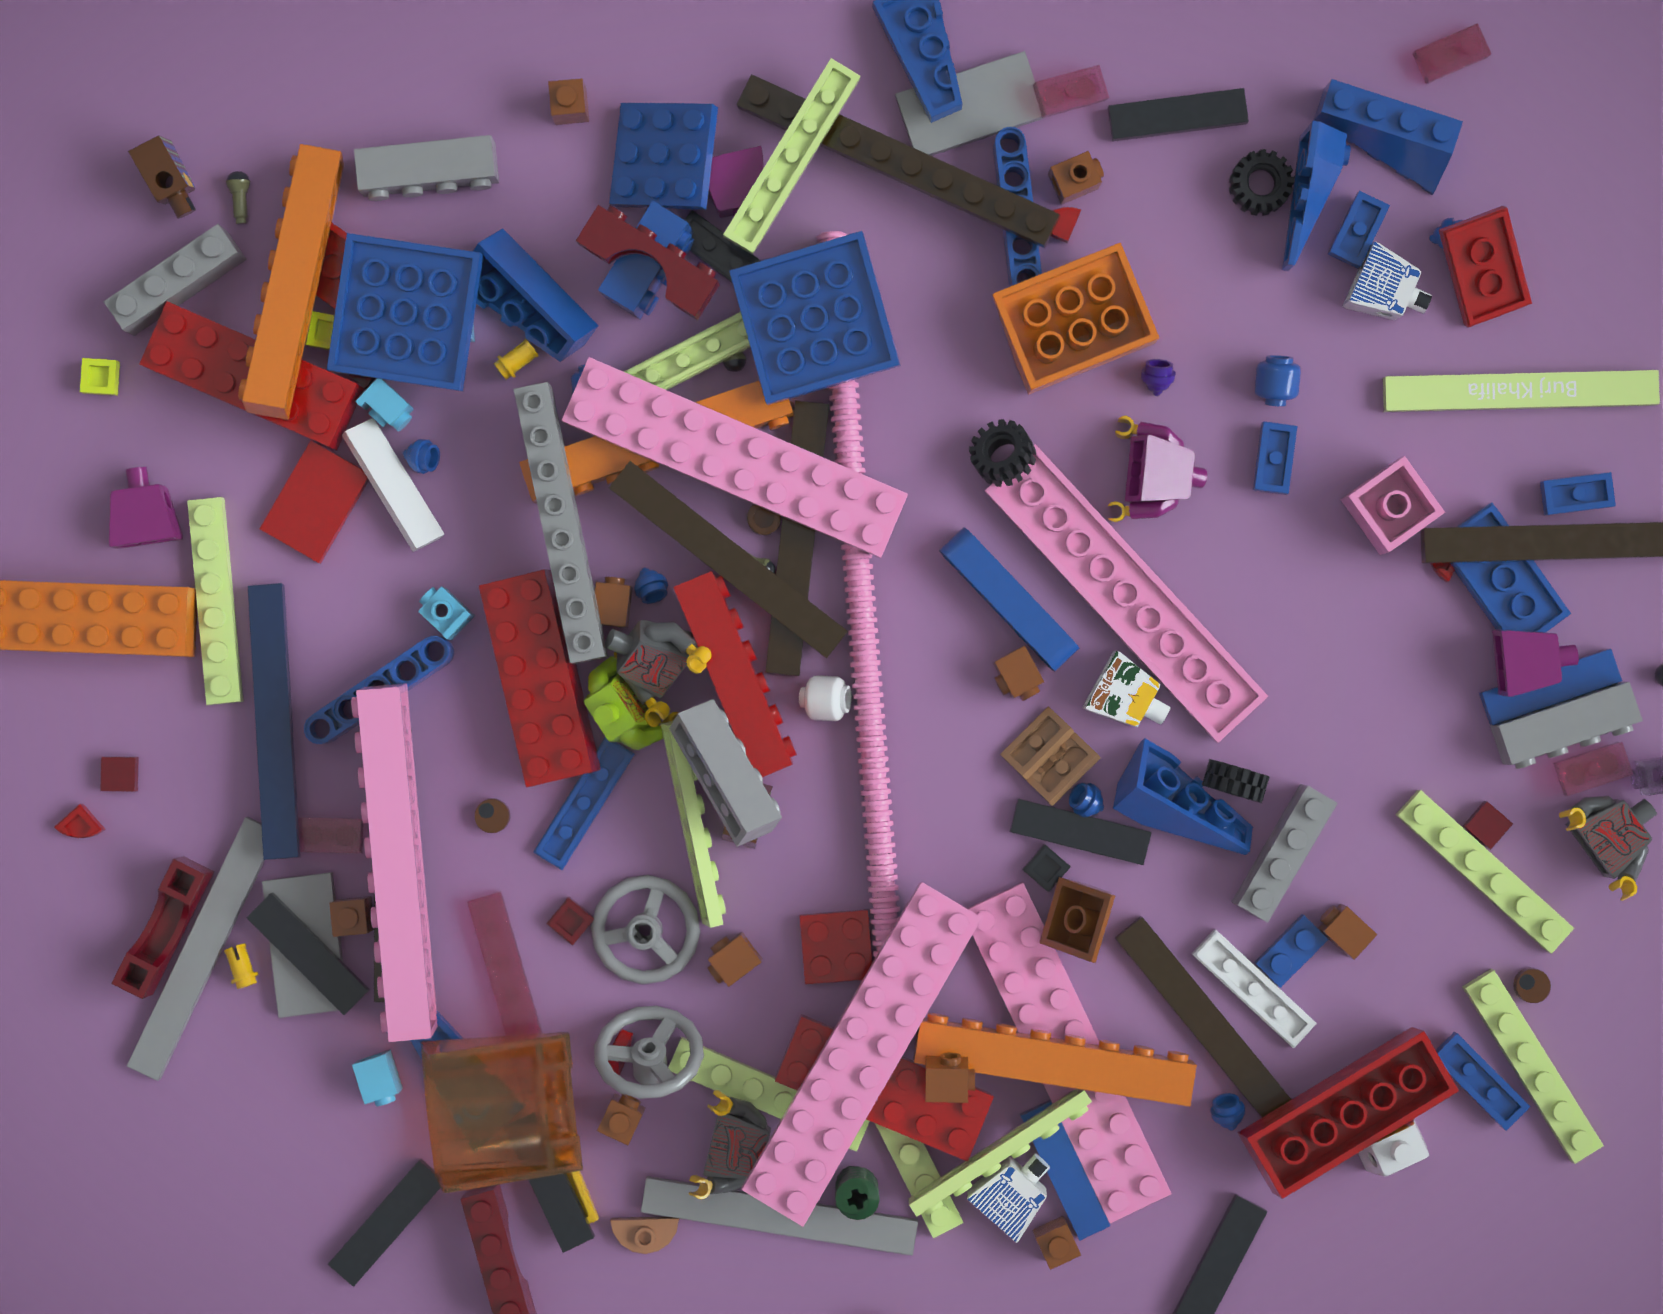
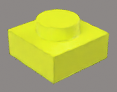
M312 311L306 342L307 346L330 350L335 315Z
M82 358L80 392L83 394L118 396L120 362L117 360Z

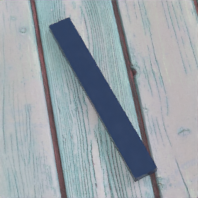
M283 583L248 586L263 860L300 857L285 586Z

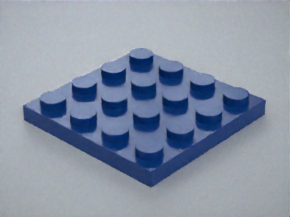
M863 231L729 271L767 405L901 366Z
M347 233L327 370L463 392L483 254Z

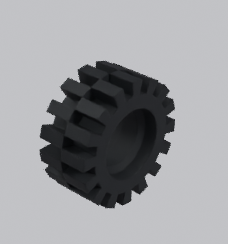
M1260 149L1257 153L1252 151L1246 157H1243L1233 169V173L1229 178V183H1231L1229 193L1234 195L1233 202L1235 205L1239 203L1242 206L1240 210L1243 212L1249 210L1251 215L1257 216L1259 213H1262V216L1268 215L1270 212L1278 210L1293 191L1292 185L1295 183L1294 177H1291L1293 169L1291 165L1287 167L1285 164L1287 159L1284 156L1281 159L1276 156L1278 152L1272 150L1271 153H1266V149ZM1263 170L1273 177L1274 188L1271 193L1258 195L1250 189L1249 177L1253 172Z
M1004 419L998 420V426H995L993 421L987 423L989 429L985 431L981 427L978 430L981 437L973 436L971 440L974 445L969 446L972 464L982 479L984 478L990 485L993 482L995 486L1001 487L1002 481H1004L1006 486L1013 485L1012 479L1014 478L1019 483L1023 480L1022 472L1029 475L1032 471L1028 464L1035 465L1036 459L1033 455H1036V449L1033 446V442L1020 424L1017 426L1015 421L1009 420L1007 425ZM1008 444L1014 446L1013 453L1007 459L1000 462H993L991 460L992 454L999 447Z
M1209 759L1202 786L1262 803L1270 777Z

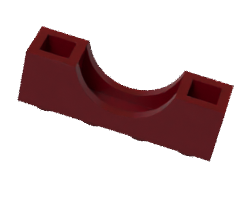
M598 205L576 239L579 246L608 264L630 254L645 255L654 259L661 265L666 275V300L698 321L720 286L718 280L714 278L717 273L701 262H698L696 266L684 259L687 254L675 245L669 243L667 247L659 244L655 241L657 235L645 226L639 224L636 229L626 223L625 220L628 216L617 208L609 205L606 210Z
M185 856L172 860L158 888V899L154 911L140 937L126 953L111 984L141 999L154 994L215 871Z
M496 1182L466 1191L460 1200L492 1313L537 1314L528 1282L523 1277L514 1254L509 1231L508 1211L500 1183Z

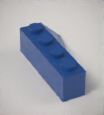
M1331 79L1324 88L1314 121H1320L1346 133V142L1353 143L1368 152L1367 155L1373 159L1381 160L1397 170L1396 173L1407 180L1411 179L1422 186L1423 190L1431 195L1434 194L1451 159L1463 121Z
M503 228L479 242L474 248L473 252L483 254L477 305L483 309L489 307L500 314V321L510 328L512 326L520 328L525 332L526 339L559 362L575 353L587 343L599 325Z

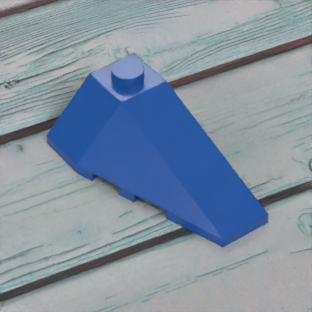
M1312 121L1300 135L1294 176L1295 183L1293 184L1282 270L1289 271L1295 266L1343 166L1348 165L1351 146L1346 145L1347 134L1320 121Z
M1144 738L1117 783L1113 809L1141 825L1247 855L1251 848L1253 826L1223 799L1215 800L1202 788L1203 781L1198 776L1192 779L1179 767L1181 761L1177 757Z

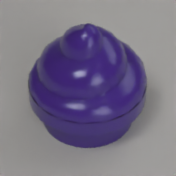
M1148 360L1145 367L1141 370V380L1147 385L1148 390L1153 392L1154 396H1159L1175 380L1176 372L1173 370V363L1167 360Z

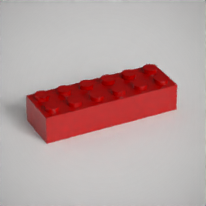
M167 301L139 365L246 411L242 400L238 397L241 380L248 377L250 367H246L247 351L249 346H255L256 339ZM301 360L289 419L259 414L253 415L337 451L343 438L342 434L346 431L356 409L357 403L355 401L362 395L364 388L353 381Z
M543 569L479 585L526 788L599 771L600 763L597 757L587 708L584 704V695L577 665L571 664L569 660L551 570Z
M710 571L674 586V591L697 646H705L711 651V659L706 663V668L734 735L742 741L746 750V756L751 765L760 772L762 777L793 765L791 757L796 756L797 753L790 736L782 737L778 725L784 723L777 705L770 706L765 693L770 692V688L763 672L756 674L752 662L757 660L750 641H742L738 630L743 629L744 626L737 609H729L725 598L731 595L722 576L716 578L715 574Z
M801 1014L776 1073L775 1082L798 1091L834 1027ZM902 1056L866 1120L968 1162L994 1096L990 1092L975 1087V1091L968 1090V1103L925 1102L926 1066L914 1063L913 1060Z
M1411 1027L1237 1133L1271 1192L1283 1199L1459 1092L1425 1031Z

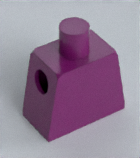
M761 146L722 154L712 158L709 194L720 218L735 216L762 172L764 162Z
M147 467L126 469L128 488L114 490L110 494L109 546L122 549L183 540V534L167 487L160 484L149 485Z
M1492 630L1499 695L1512 697L1562 682L1561 667L1578 665L1579 655L1576 645L1559 646L1556 633Z

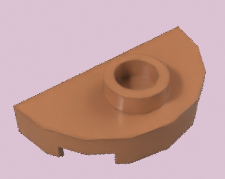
M611 1218L610 1222L613 1234L622 1246L632 1252L648 1254L661 1250L671 1242L677 1232L679 1218Z

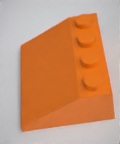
M1121 242L992 294L1015 364L1028 395L1154 345L1160 339Z

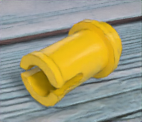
M525 338L522 343L503 357L497 356L499 360L493 364L505 380H507L511 376L515 378L516 375L514 373L539 355Z
M246 943L236 945L239 960H237L233 947L224 950L234 978L231 980V984H236L237 989L257 983L255 976H258V972L253 971Z

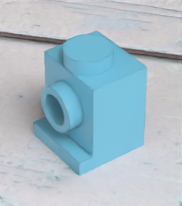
M377 378L355 401L365 410L371 407L372 409L368 414L382 427L388 423L399 432L412 419L410 413L414 408L383 379Z
M442 586L438 591L432 587L419 601L423 606L418 612L447 640H453L475 617L463 603L447 588ZM441 604H445L448 608V613L444 617H439L436 612L437 607Z

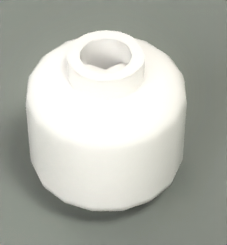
M813 676L808 680L806 687H801L799 705L801 708H805L807 716L812 720L838 721L843 717L844 713L850 711L852 701L851 688L849 685H845L844 680L838 676Z

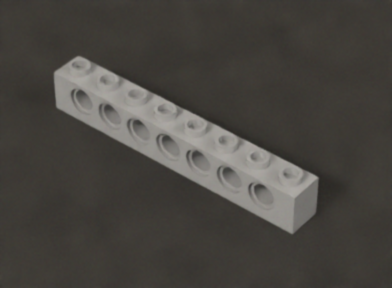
M548 382L515 388L513 390L570 663L577 664L606 658L608 653L605 648V639L553 388Z

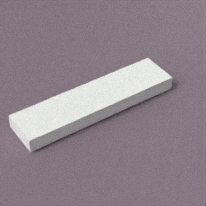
M372 418L346 430L342 437L411 550L415 552L440 539L444 532L376 421Z
M1216 929L1191 953L1292 1048H1295L1317 1024Z

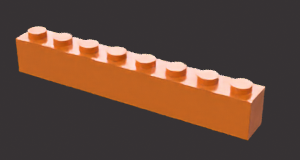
M300 144L298 155H292L289 175L293 176L290 187L286 186L284 188L282 206L286 207L283 219L278 218L275 228V238L278 239L276 250L270 251L268 258V270L271 271L269 282H264L261 289L260 299L264 306L262 314H256L253 333L257 335L255 346H249L246 356V367H250L247 379H242L239 386L238 397L242 400L247 413L289 419L329 238L330 225L344 170L341 151Z
M760 380L695 402L756 429L767 425L770 430L789 424L788 418L794 416L789 399L771 405L766 404ZM596 436L565 446L575 496L593 491V484L605 480L607 485L612 484L629 461L645 473L659 468L658 463ZM526 459L520 461L519 464L531 500L537 504L529 462Z
M928 1013L927 1018L923 1019L917 1030L913 1056L914 1063L926 1065V1056L940 1057L943 1053L952 1052L960 1054L961 1057H968V1069H975V1073L1191 1106L1197 1065L1193 1060L1188 1059L1189 1054L1183 1052L1168 1051V1055L1164 1056L1154 1054L1153 1048L1134 1045L1132 1051L1120 1049V1043L1108 1040H1099V1045L1085 1043L1086 1038L1076 1035H1065L1064 1040L1051 1038V1032L1031 1029L1030 1034L1017 1032V1027L1007 1024H996V1029L982 1027V1021L962 1018V1023L949 1022L948 1016L937 1013Z

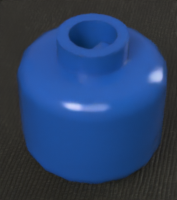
M1281 355L1266 356V361L1260 362L1256 368L1255 394L1265 398L1266 405L1286 406V400L1295 399L1299 394L1301 367L1293 363V357Z

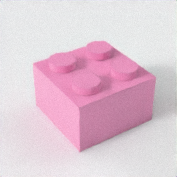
M1405 456L1395 460L1340 499L1380 555L1389 553L1445 513Z

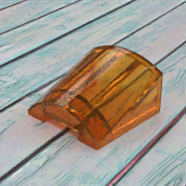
M568 1032L421 1041L424 1094L434 1173L443 1193L583 1170L580 1136L577 1134L571 1078V1068L573 1066Z

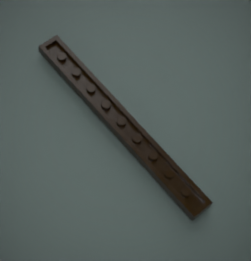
M751 74L736 105L738 109L787 131L806 99ZM840 114L820 144L821 147L1043 248L1046 247L1060 218V214Z

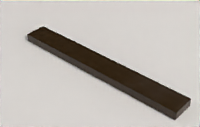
M795 400L791 444L824 458L829 404ZM782 517L776 575L808 600L816 531ZM771 616L765 672L800 676L803 640Z
M629 461L609 487L615 494L825 658H828L848 632L631 461Z
M1663 522L1423 528L1420 530L1422 564L1663 557Z
M1142 916L1115 937L1261 1118L1292 1100Z

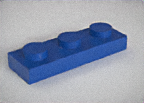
M1453 1032L1436 1049L1450 1076L1505 1131L1531 1107L1458 1033Z

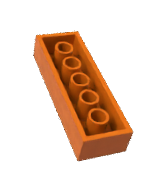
M0 580V650L195 657L197 625L195 588Z

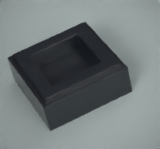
M1043 844L1022 870L1049 893L1057 884L1059 877L1062 878L1071 866L1046 844Z

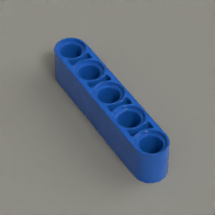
M1016 127L1003 128L998 132L993 145L997 186L1033 202L1025 136ZM1004 139H1012L1017 143L1018 150L1008 153L1001 148L1000 142ZM1015 172L1021 176L1022 184L1012 187L1005 182L1004 176L1007 173ZM1002 229L1009 287L1018 284L1016 279L1019 274L1027 273L1032 277L1042 274L1039 246L1027 241L1031 250L1028 254L1020 255L1014 251L1012 244L1016 240L1025 239Z
M963 527L939 550L957 572L1052 671L1055 672L1080 649L1075 641L968 529Z
M429 636L312 714L304 724L306 738L315 744H328L337 740L359 725V718L349 719L343 711L345 703L351 700L352 697L357 696L356 690L373 686L376 681L381 680L386 685L407 683L409 691L452 661L454 656L452 643L440 636ZM435 642H440L444 647V656L439 661H433L428 654L429 647ZM410 661L415 665L416 673L411 680L407 681L402 678L400 668L404 662ZM320 719L326 720L330 726L329 734L325 738L319 737L315 731V725Z

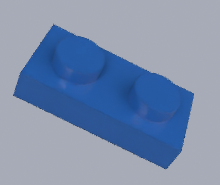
M1359 190L1333 241L1328 255L1359 269L1390 205Z
M1265 421L1261 423L1253 491L1289 494L1298 426Z
M1612 472L1540 482L1544 516L1616 506Z
M1301 914L1254 963L1281 988L1329 939L1305 915Z

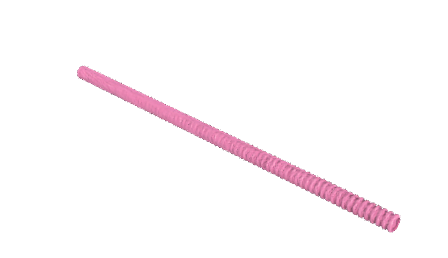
M841 231L824 232L817 236V242H826L846 236L847 234ZM852 380L829 387V390L832 391L829 401L833 402V406H830V411L834 412L831 422L835 423L832 433L836 434V437L833 438V444H836L837 447L833 449L834 454L837 455V459L834 462L864 474L866 471L865 468H862L861 464L865 462L864 457H861L864 447L860 446L863 436L859 435V431H862V425H858L861 415L857 413V410H860V404H857L856 401L860 398L859 393H856L859 383ZM844 543L841 545V550H845L842 561H846L843 571L847 573V576L844 577V582H847L848 586L844 588L845 593H848L845 603H849V609H846V614H850L847 624L851 625L848 635L852 636L849 646H852L853 651L849 652L850 657H853L854 661L850 663V666L854 667V673H851V678H855L852 688L856 689V694H853V699H857V705H854V710L858 712V715L855 716V721H858L859 726H856L855 729L859 731V737H856V741L860 742V748H857V752L861 753L858 763L862 764L859 774L863 775L860 785H863L864 790L860 792L865 800L861 802V805L865 806V812H862V817H866L863 828H867L864 838L868 839L865 849L869 851V854L866 855V860H869L870 865H867L866 868L867 871H870L867 881L871 882L868 892H872L869 903H873L870 913L874 914L871 924L874 925L875 929L871 931L876 939L872 941L873 946H876V951H873V956L876 957L899 918L897 912L900 911V906L896 905V901H899V895H896L895 892L899 890V887L895 884L898 875L894 874L897 864L893 863L896 853L892 852L895 842H891L894 831H891L890 826L894 824L889 816L893 814V811L889 810V804H892V800L888 799L891 789L887 788L890 778H886V772H889V767L885 766L888 756H885L884 751L888 749L887 746H884L883 741L887 740V736L883 735V729H886V725L882 724V719L885 718V714H881V708H884V703H880V697H883V692L879 690L882 682L879 681L878 676H881L882 673L878 671V665H881V661L877 660L880 650L876 649L879 639H875V633H878V628H874L877 617H874L873 612L877 610L876 607H873V601H876V597L872 596L875 586L871 585L874 575L870 574L873 564H869L872 554Z

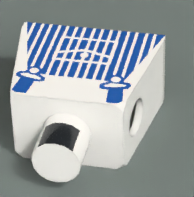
M1374 242L1356 273L1342 307L1397 320L1403 316L1406 307L1424 314L1430 304L1432 295L1415 288L1421 275V271L1380 243Z
M1034 1154L1023 1167L1012 1157H1008L1000 1163L1001 1168L986 1178L982 1177L967 1190V1200L1016 1243L1020 1240L1047 1197L1045 1186L1038 1180L1050 1167L1037 1154Z

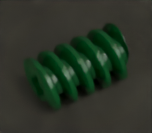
M848 1166L837 1176L835 1183L836 1207L847 1218L854 1220L866 1219L873 1215L878 1208L880 1201L878 1181L875 1175L867 1168ZM858 1189V1192L862 1195L856 1196V1193L852 1192V1190Z

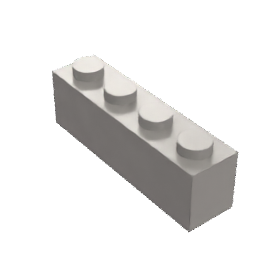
M491 135L354 149L358 191L371 201L389 199V194L402 193L403 197H419L423 195V191L436 190L439 194H449L457 192V187L470 186L471 190H486L491 188V184L499 183L496 144Z
M217 224L103 302L122 330L135 336L160 318L167 301L179 306L247 259L228 231Z
M1618 682L1507 721L1490 725L1502 763L1505 765H1515L1516 769L1535 764V757L1546 753L1548 758H1553L1568 753L1567 746L1580 743L1581 747L1600 742V735L1612 732L1613 736L1631 732L1634 730L1632 725L1643 720L1630 682Z
M714 699L678 713L669 729L736 847L772 832L782 818L779 805L774 798L769 796L763 785L760 772L753 768L746 756V750L742 741L735 737L729 727V721L725 712L719 709Z
M1300 784L1234 896L1232 903L1268 923L1338 803L1312 787Z

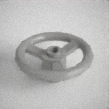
M651 875L626 878L608 889L595 908L594 920L591 924L594 949L604 966L623 980L639 984L663 982L682 971L696 952L700 935L697 910L687 893L670 880ZM651 889L643 913L633 917L627 927L605 931L608 912L619 898L634 890ZM664 893L678 904L685 917L687 932L683 947L678 954L661 937L663 927L657 915ZM648 924L652 929L650 935L644 936L640 933L639 927L640 925L645 926ZM628 941L636 949L647 950L652 948L666 962V965L659 969L646 971L627 967L615 958L608 945Z
M660 1006L635 1007L616 1015L601 1029L594 1045V1064L603 1081L617 1092L639 1099L664 1097L682 1089L696 1076L704 1058L703 1039L694 1023L678 1011ZM656 1019L662 1021L652 1038L640 1039L633 1047L609 1045L613 1036L624 1026L639 1020ZM677 1027L689 1041L690 1056L686 1066L674 1076L667 1067L665 1045ZM608 1060L631 1062L633 1075L640 1084L626 1081L616 1074Z

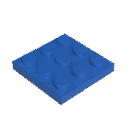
M621 103L609 204L614 207L648 208L653 200L666 209L707 210L718 107L714 104Z

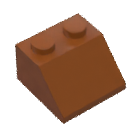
M1059 877L1039 943L1096 963L1115 895L1081 882Z

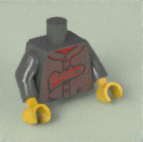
M640 620L628 635L612 629L605 642L606 649L617 653V673L628 684L642 705L646 704L649 708L645 713V720L652 727H657L661 723V719L665 720L670 713V708L665 702H656L654 698H662L686 666L692 672L699 674L707 667L706 663L711 659L709 648L705 646L696 648L692 632L683 630L675 622L655 623L648 620Z
M1609 796L1585 797L1571 807V809L1560 812V818L1568 817L1570 820L1565 824L1567 826L1565 828L1566 831H1570L1601 874L1612 879L1618 877V880L1609 885V889L1614 891L1621 888L1623 893L1620 898L1621 901L1634 896L1637 893L1636 880L1649 851L1647 845L1652 841L1651 835L1643 825L1657 815L1654 807L1646 799H1642L1630 808L1624 800L1612 799Z
M715 1090L713 1094L721 1099L720 1103L717 1106H707L718 1115L703 1176L708 1177L705 1179L698 1175H692L689 1181L699 1183L700 1186L697 1191L689 1192L688 1194L701 1200L707 1198L709 1194L728 1193L740 1189L765 1148L771 1132V1127L767 1125L766 1118L751 1102L727 1097L719 1090Z

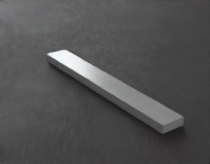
M245 817L127 1064V1067L154 1080L159 1081L162 1078L265 860H263L262 827L260 822L250 817Z
M651 1176L646 1177L641 1208L642 1213L913 1256L918 1219L874 1212L873 1215L866 1219L854 1220L843 1215L836 1206L817 1203L804 1227L744 1191L734 1190L728 1193L709 1194L707 1198L701 1200L688 1194L689 1192L697 1191L700 1184Z

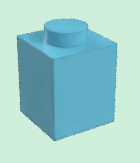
M391 1050L360 1059L352 1064L364 1105L375 1102L376 1107L396 1100L395 1095L403 1089Z

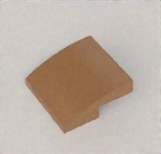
M1049 706L1000 754L1051 806L1101 759Z

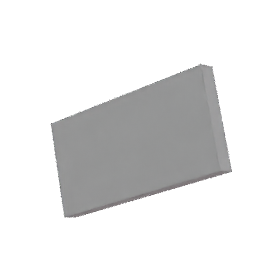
M1025 51L956 73L963 103L962 110L932 123L913 88L895 94L911 146L930 156L996 135L1006 127L1017 128L1046 118V112Z
M333 872L262 881L264 899L270 893H274L343 962L341 937H333L329 902L336 900ZM269 941L278 1018L339 1011Z

